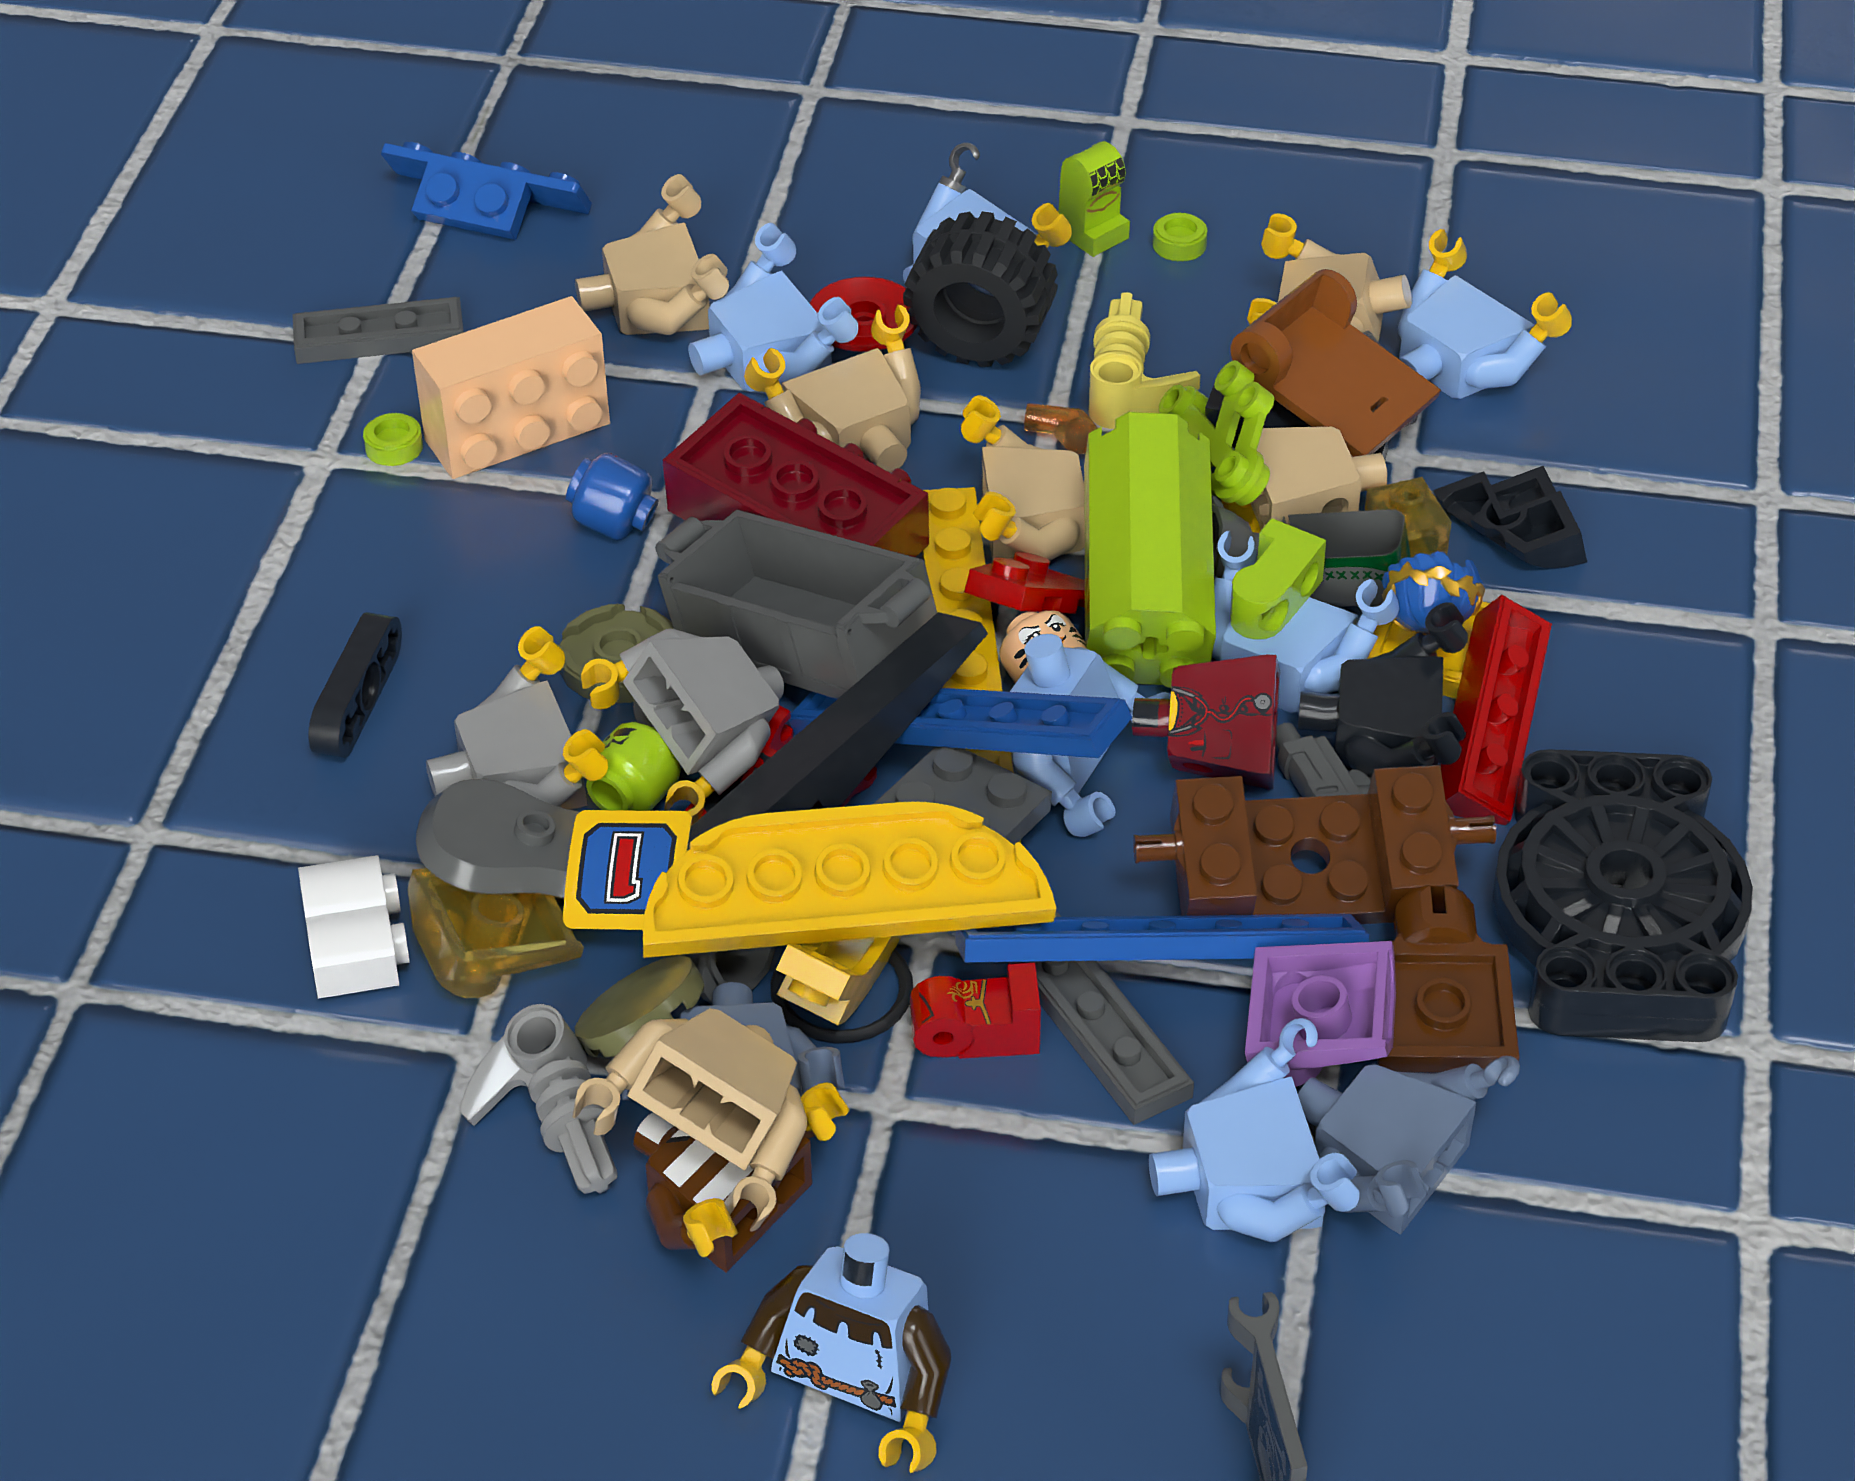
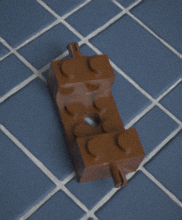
M1440 765L1374 769L1368 794L1245 800L1242 776L1178 779L1175 781L1170 812L1172 834L1133 835V852L1135 853V864L1139 862L1175 861L1181 916L1351 914L1360 924L1394 923L1395 908L1399 899L1409 891L1426 885H1431L1433 913L1445 914L1443 886H1452L1456 889L1459 886L1454 856L1456 845L1495 844L1496 825H1494L1495 818L1493 815L1455 818L1453 816V812L1445 800ZM1302 850L1314 851L1324 858L1327 867L1318 873H1305L1294 866L1291 857Z

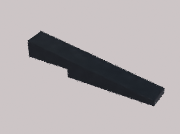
M941 612L935 614L690 827L687 851L690 849V842L696 837L734 819L764 813L840 807L987 636L988 633L982 623Z

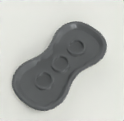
M487 779L463 780L444 789L423 810L416 832L417 852L421 862L432 874L448 884L469 892L482 894L538 893L564 898L573 827L576 815L579 812L549 804L502 782Z

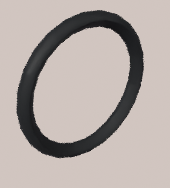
M894 949L888 962L893 966L899 978L897 1000L892 1008L879 1020L855 1029L834 1030L822 1028L798 1016L790 1007L788 1001L777 995L786 976L776 970L778 964L775 967L770 983L771 998L773 1003L782 1007L786 1024L799 1028L807 1037L830 1043H855L873 1038L889 1030L902 1018L910 1005L913 977L906 960Z

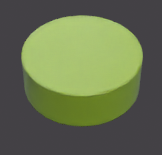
M1172 213L1165 215L1154 224L1153 249L1161 257L1172 261L1196 259L1206 250L1207 226L1201 219L1191 214Z
M388 413L371 420L363 431L366 455L371 461L379 465L399 466L409 463L417 458L423 449L420 424L416 419L405 414Z

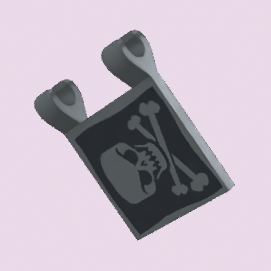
M1272 1292L1263 1293V1315L1251 1317L1240 1310L1238 1296L1231 1297L1227 1315L1228 1329L1232 1336L1253 1354L1250 1387L1248 1388L1241 1387L1233 1381L1231 1367L1223 1369L1220 1388L1222 1401L1229 1410L1246 1424L1261 1481H1306L1308 1466L1273 1346V1339L1278 1326L1279 1301Z

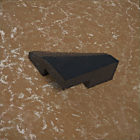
M1544 466L1492 485L1483 471L1433 490L1439 507L1528 564L1542 568H1566L1587 563L1581 531L1561 491L1556 492Z

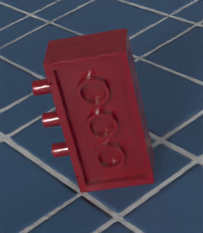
M740 392L662 460L667 509L684 520L689 517H695L699 521H723L735 510H740L911 557H916L929 545L928 493L912 485L911 478L906 471L895 468L888 472L864 459L862 450L856 444L848 443L841 447L817 434L818 431L815 424L809 419L802 418L796 423Z

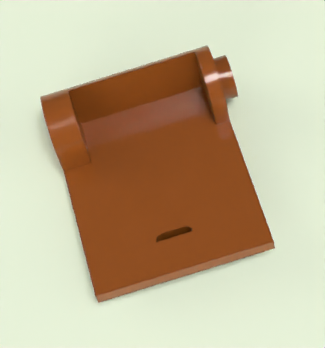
M1322 269L1311 275L1237 334L1231 343V357L1233 361L1240 362L1254 373V382L1259 383L1272 393L1277 402L1311 427L1332 426L1340 430L1352 457L1374 454L1436 400L1441 389L1350 324L1357 309V297L1352 285L1340 273L1329 269ZM1378 405H1381V406L1378 407L1374 412H1372V410H1373L1375 407H1377Z

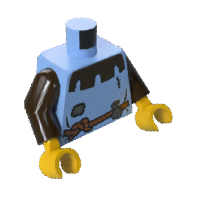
M859 1233L850 1236L845 1241L844 1248L838 1246L827 1248L814 1266H797L765 1294L741 1340L742 1343L747 1345L741 1358L734 1360L716 1372L711 1384L712 1392L715 1396L721 1393L729 1383L732 1372H736L745 1378L748 1387L747 1393L741 1400L738 1408L741 1409L758 1399L764 1392L766 1385L765 1373L761 1366L768 1356L773 1359L771 1369L773 1373L898 1422L906 1414L903 1428L891 1431L882 1438L879 1445V1459L885 1467L895 1465L902 1453L903 1440L906 1439L913 1448V1459L910 1464V1473L926 1468L933 1462L936 1455L935 1439L926 1427L929 1417L937 1418L951 1364V1350L934 1315L928 1311L927 1286L918 1276L888 1265L890 1250L883 1238L874 1234Z

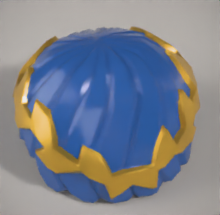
M1436 551L1430 555L1419 553L1412 558L1405 557L1399 563L1390 565L1388 572L1384 573L1382 585L1384 591L1382 597L1384 602L1386 595L1392 589L1398 599L1399 611L1393 622L1404 630L1429 634L1430 632L1425 626V619L1434 607L1445 602L1453 603L1464 617V622L1470 616H1475L1482 604L1485 588L1474 562L1466 559V566L1461 567L1458 563H1452L1444 552Z

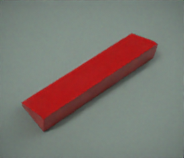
M1500 595L1475 616L1453 711L1463 726L1466 736L1459 742L1462 748L1459 759L1453 764H1441L1445 800L1453 815L1464 818L1493 815L1495 823L1501 825L1511 822L1552 623L1504 595Z

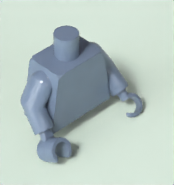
M1502 1056L1490 1062L1484 1070L1477 1064H1470L1439 1073L1396 1072L1373 1064L1365 1066L1343 1093L1313 1077L1308 1079L1299 1091L1298 1097L1307 1122L1317 1127L1315 1147L1319 1159L1327 1154L1340 1153L1357 1170L1356 1176L1351 1182L1360 1192L1359 1201L1356 1207L1350 1211H1345V1213L1369 1212L1391 1230L1401 1235L1469 1147L1476 1102L1473 1100L1483 1098L1487 1094L1488 1087L1493 1086L1497 1080L1501 1086L1510 1085L1519 1074V1061L1512 1056Z

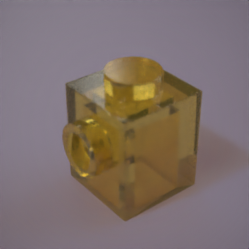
M1423 477L1367 489L1365 511L1391 509L1400 511L1404 515L1411 558L1419 553L1430 555L1436 551L1444 552L1447 555L1452 522Z

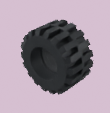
M969 211L959 213L956 221L950 217L943 220L937 230L933 229L928 236L906 279L905 286L907 288L903 293L904 305L910 307L908 310L910 323L920 326L918 335L924 342L932 341L936 344L935 351L943 356H946L948 352L957 356L956 362L968 365L970 360L977 361L979 367H991L994 360L1004 365L1012 362L1015 355L1021 357L1029 350L1031 343H1034L1056 296L1058 284L1054 283L1058 274L1056 265L1048 263L1051 254L1046 246H1037L1034 242L1036 235L1028 228L1021 231L1015 227L1017 221L1006 216L1003 221L995 219L994 213L984 211L981 212L979 218H975ZM968 283L975 284L977 286L984 288L985 290L989 291L993 296L977 291Z

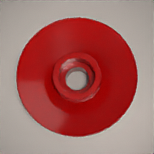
M853 277L836 281L816 293L810 302V305L818 313L822 305L829 299L834 297L843 299L851 309V315L858 322V334L849 342L839 343L835 340L832 345L840 349L866 352L876 348L879 350L887 348L885 345L878 343L871 333V326L878 309L881 312L883 324L888 328L894 329L898 328L895 321L897 305H902L906 308L907 312L910 308L904 305L903 293L906 290L904 286L877 277ZM909 321L902 340L907 339L918 325H912Z

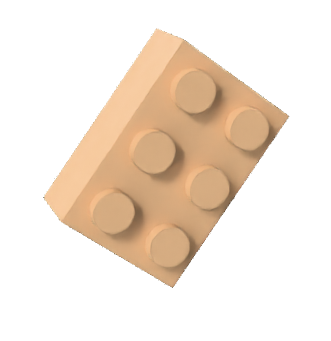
M572 296L412 350L424 439L452 479L610 424L602 333Z

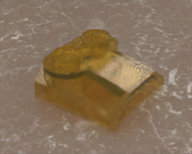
M427 868L412 869L407 889L412 929L437 981L454 995L462 998L485 997L497 990L502 975L542 968L582 956L584 947L581 941L576 940L571 928L565 926L563 913L554 896L538 893L482 894L469 892L444 882Z

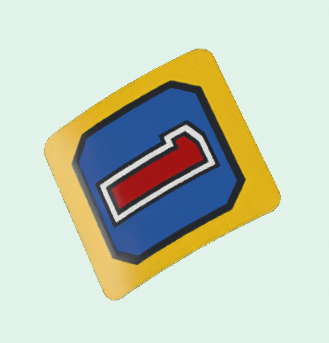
M584 810L579 812L574 822L567 866L563 922L565 926L571 929L643 930L645 909L656 880L662 871L666 873L674 862L687 851L692 822L691 814L687 811Z

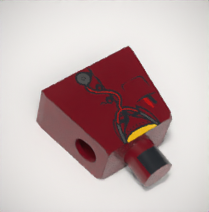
M1266 654L1182 665L1173 668L1171 699H1134L1132 715L1133 736L1168 737V758L1172 768L1212 778L1242 776L1243 784L1274 789L1280 668L1277 655Z

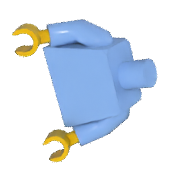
M1439 229L1431 235L1429 240V250L1434 262L1429 271L1422 270L1411 291V308L1403 310L1398 325V335L1401 338L1399 360L1440 388L1442 392L1451 398L1462 399L1484 389L1512 386L1529 370L1532 363L1546 348V345L1542 342L1547 336L1559 337L1569 331L1572 326L1571 313L1565 304H1562L1557 310L1558 302L1554 295L1550 292L1543 293L1535 299L1531 307L1532 315L1537 322L1533 324L1455 275L1447 281L1444 279L1446 273L1461 268L1466 262L1467 252L1462 238L1459 237L1451 251L1442 253L1447 245L1448 237L1444 229Z

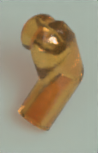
M1033 403L1027 404L1024 422L1025 432L1054 435L1067 450H1072L1078 455L1086 454L1088 434L1098 428L1082 409Z

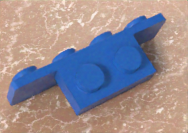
M404 142L403 146L384 143L381 155L395 173L422 179L411 210L419 220L516 240L528 202L589 214L592 202L580 186L579 181L563 173L551 172L549 177L532 174L526 168L515 163L502 162L500 166L484 164L476 157L462 152H453L450 157L433 153L429 148L414 142Z

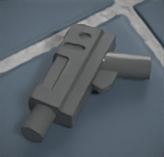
M1283 723L1277 726L1276 746L1279 749V768L1286 780L1291 779L1301 797L1368 794L1371 783L1370 779L1365 773L1357 769L1348 772L1325 736L1313 738L1310 735L1301 738L1292 723Z

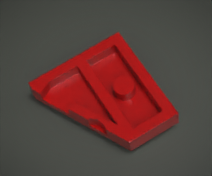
M1015 552L1014 558L996 557L993 559V563L971 568L964 589V593L1019 611L1076 613L1077 606L1085 608V580L1048 569L1050 560L1026 552Z

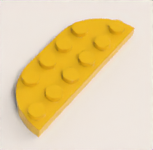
M896 802L764 813L734 819L704 832L690 842V849L674 862L666 873L661 872L653 886L645 909L643 958L1054 922L1057 908L1047 878L1029 851L1019 841L1013 845L1002 835L983 825L984 817L958 807L931 802Z

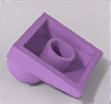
M1392 941L1255 947L1245 1045L1247 1063L1265 1047L1276 1050L1279 1047V1037L1282 1029L1287 1023L1297 1018L1310 1020L1315 1025L1318 1040L1314 1047H1308L1306 1044L1305 1028L1298 1031L1295 1035L1293 1048L1296 1055L1287 1063L1290 1073L1284 1077H1292L1295 1087L1305 1084L1312 1077L1315 1078L1325 1066L1387 1057L1393 1048L1396 1004L1395 960Z

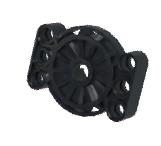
M1555 749L1535 751L1523 760L1514 810L1517 823L1509 830L1499 850L1493 901L1498 922L1512 945L1536 967L1528 1012L1533 1023L1543 1031L1560 1036L1681 1042L1712 1041L1720 1037L1725 1031L1738 980L1737 971L1731 961L1737 955L1747 932L1752 911L1753 886L1746 863L1730 839L1704 818L1712 775L1709 768L1701 761L1683 755ZM1613 884L1622 885V888L1617 887Z

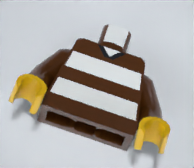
M820 1083L811 1087L801 1096L807 1117L805 1134L781 1181H773L771 1186L776 1194L775 1207L762 1225L755 1231H750V1228L756 1220L758 1213L757 1208L750 1200L739 1199L731 1214H729L724 1203L739 1181L752 1176L754 1170L748 1166L744 1171L655 1113L648 1115L639 1125L634 1136L633 1145L635 1149L649 1157L646 1163L648 1195L645 1204L660 1243L670 1250L696 1249L701 1257L709 1258L717 1267L727 1273L812 1185L811 1145L808 1138L816 1136L820 1141L829 1140L836 1132V1126L832 1119L846 1116L850 1111L836 1087L832 1083Z

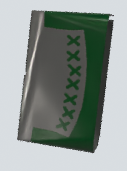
M1390 509L1288 515L1290 526L1326 540L1323 581L1310 598L1332 606H1358L1356 602L1358 587L1369 579H1373L1378 586L1376 597L1370 605H1381L1383 603L1382 594L1384 589L1382 580L1384 573L1388 572L1390 565L1399 563L1405 557L1411 558L1405 517L1400 511ZM1283 516L1282 522L1286 524L1285 517Z

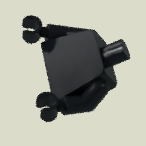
M1450 602L1439 604L1428 613L1425 619V626L1430 632L1429 634L1417 633L1394 650L1376 657L1352 659L1342 663L1338 694L1301 691L1298 729L1335 732L1334 751L1345 768L1350 771L1356 769L1362 771L1371 779L1374 769L1437 766L1438 762L1444 765L1455 763L1462 751L1459 742L1465 738L1466 732L1454 713H1442L1443 657H1437L1436 651L1441 648L1446 653H1456L1466 646L1468 633L1462 626L1464 617L1458 608Z

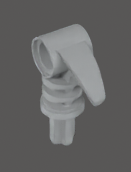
M536 1004L520 1010L509 1021L504 1036L492 1046L474 1071L465 1090L459 1110L460 1113L470 1124L475 1126L511 1089L516 1086L528 1087L531 1099L536 1103L537 1115L542 1121L540 1132L544 1143L552 1151L564 1152L577 1188L584 1194L594 1191L600 1194L610 1189V1183L617 1178V1169L603 1137L604 1135L597 1136L593 1134L595 1122L604 1108L594 1104L587 1105L575 1119L572 1117L577 1090L583 1082L591 1079L590 1072L586 1066V1051L555 1008L549 1005ZM551 1045V1046H550L549 1048H547L545 1051L541 1052L544 1048H546L547 1046Z

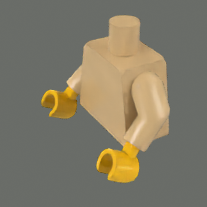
M1280 213L1273 214L1269 219L1268 227L1264 230L1261 242L1265 255L1274 259H1281L1288 255L1295 257V260L1285 261L1278 302L1315 272L1322 269L1336 271L1350 282L1357 297V309L1350 324L1376 343L1380 338L1383 313L1411 308V290L1405 275L1379 279L1373 260L1368 254L1340 255L1327 250L1309 239H1306L1303 243L1294 239L1297 225L1291 217ZM1266 298L1252 300L1247 316L1249 325L1273 307L1276 302Z
M897 305L895 310V321L898 328L891 329L885 326L879 309L874 317L871 333L878 343L887 347L888 353L885 355L876 348L782 382V386L779 378L785 370V360L778 350L769 348L763 356L764 365L770 373L764 372L759 367L754 357L751 358L745 368L744 379L751 389L766 393L769 399L764 402L766 407L796 423L802 418L809 419L815 424L818 431L817 434L841 447L848 443L856 444L862 450L864 459L871 463L873 462V464L888 472L895 468H900L907 458V448L911 444V425L919 417L921 387L911 348L905 349L902 340L910 321L909 313L902 305Z
M981 395L974 396L963 410L965 420L961 424V432L963 437L972 443H980L984 439L986 440V447H982L983 498L973 511V514L977 520L982 521L979 525L983 537L989 540L992 563L996 557L1014 558L1015 552L1031 553L1051 561L1060 555L1081 551L1085 547L1084 482L1079 455L1072 450L1042 449L1027 444L1005 425L996 427L995 425L1001 417L997 405L987 397Z

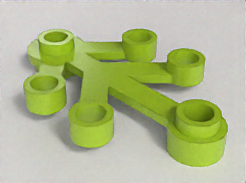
M1234 360L1227 363L1215 379V389L1224 395L1216 427L1205 416V407L1209 398L1193 386L1183 387L1178 384L1171 387L1160 401L1159 412L1161 414H1178L1188 422L1189 433L1198 439L1200 431L1210 439L1211 467H1216L1215 472L1211 474L1212 496H1217L1225 503L1235 502L1240 506H1244L1258 498L1269 481L1270 469L1264 464L1263 455L1257 451L1266 415L1273 406L1274 396L1259 383L1254 382L1253 372L1240 362ZM1240 416L1245 419L1234 450L1232 444Z

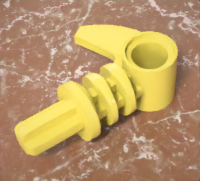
M1128 292L1121 293V299L1111 300L1108 317L1097 325L1094 332L1093 344L1095 352L1094 360L1090 365L1089 416L1094 423L1108 429H1115V419L1127 412L1160 413L1159 404L1162 397L1175 385L1180 384L1183 387L1193 386L1197 390L1200 389L1201 375L1197 371L1160 378H1149L1143 374L1145 356L1150 346V332L1141 321L1143 312L1142 302L1133 300L1132 293Z

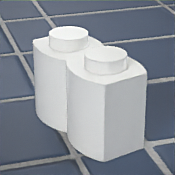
M378 855L299 867L301 892L318 999L399 986L397 965L410 962L404 923L390 925L388 914L401 913L395 873L382 875Z

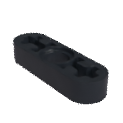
M365 612L360 617L312 711L308 733L309 746L312 752L344 758L348 757L352 752L398 659L402 639L401 622L398 617Z

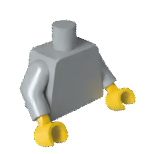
M535 626L523 634L518 644L519 654L526 660L523 666L514 665L490 696L474 709L459 714L454 720L458 752L426 760V769L435 796L459 781L487 779L511 785L549 804L565 809H574L587 806L584 778L589 781H597L606 775L608 760L601 754L605 749V744L588 729L577 731L571 736L548 681L540 682L537 678L540 673L552 675L560 671L565 664V654L563 649L554 643L552 635L542 627Z
M670 628L620 653L619 655L622 660L615 664L606 659L599 658L589 661L582 670L581 681L583 689L590 688L597 683H606L597 686L590 693L591 706L600 710L607 709L617 702L620 695L619 683L623 681L625 687L660 734L687 775L699 772L701 777L696 782L685 780L674 783L669 788L665 800V811L670 809L679 800H687L693 803L695 807L687 811L692 816V826L702 817L705 799L712 792L715 791L718 795H721L756 763L771 735L768 723L779 709V699H781L784 692V683L780 672L775 667L768 665L756 668L740 644L729 636L699 637Z

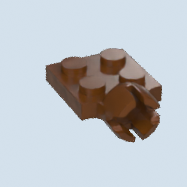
M1431 885L1409 891L1399 899L1396 905L1394 918L1395 940L1392 941L1396 981L1393 1048L1387 1057L1377 1058L1376 1065L1396 1072L1439 1073L1470 1064H1477L1484 1070L1490 1062L1502 1056H1512L1519 1061L1507 944H1491L1482 941L1477 934L1474 904L1463 891L1452 886H1443L1445 914L1433 913Z

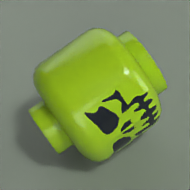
M638 722L622 723L602 741L605 744V749L601 754L608 760L606 775L597 781L587 780L586 788L592 801L601 810L651 811L665 797L669 788L679 781L681 767L654 727Z

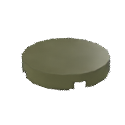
M608 604L588 610L569 622L562 632V641L558 646L564 651L565 664L559 672L569 688L583 698L590 699V693L593 689L606 683H597L590 688L583 689L581 673L586 663L599 658L606 659L615 664L622 660L619 655L620 653L665 629H674L672 622L656 610L640 606V612L633 610L625 611L624 604ZM623 681L620 682V695L616 703L634 702L633 696L625 687Z
M682 955L663 958L646 965L621 979L597 997L580 1016L575 1025V1035L589 1056L597 1057L601 1052L604 1058L615 1057L645 1023L657 1019H674L670 1013L682 1002L687 1010L689 1008L692 1009L703 992L705 986L703 977L691 958Z

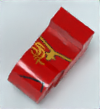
M1035 962L1008 964V977L963 981L951 976L931 977L918 983L911 991L910 1009L913 1041L915 1047L923 1054L931 1057H959V1059L1040 1054L1041 1007Z

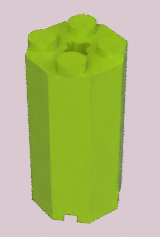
M1127 412L1115 419L1114 430L1102 435L1101 426L1088 434L1084 462L1086 649L1099 654L1105 663L1134 683L1164 685L1171 688L1173 668L1182 665L1211 662L1216 639L1210 439L1200 431L1198 439L1189 433L1188 422L1178 414Z

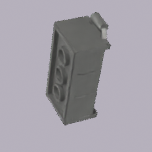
M735 510L723 521H699L695 517H689L655 546L660 559L670 564L658 575V580L674 629L699 637L729 636L740 644L756 668L768 665L773 666L780 672L783 683L836 699L840 698L937 614L924 560L740 510Z

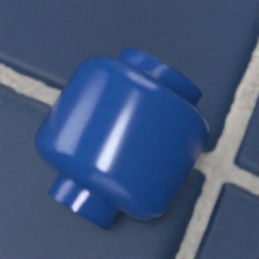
M603 453L593 461L585 458L574 473L565 498L566 501L572 503L571 513L578 523L616 541L628 536L634 527L644 531L651 522L659 502L658 499L650 496L653 487L650 473L612 453Z

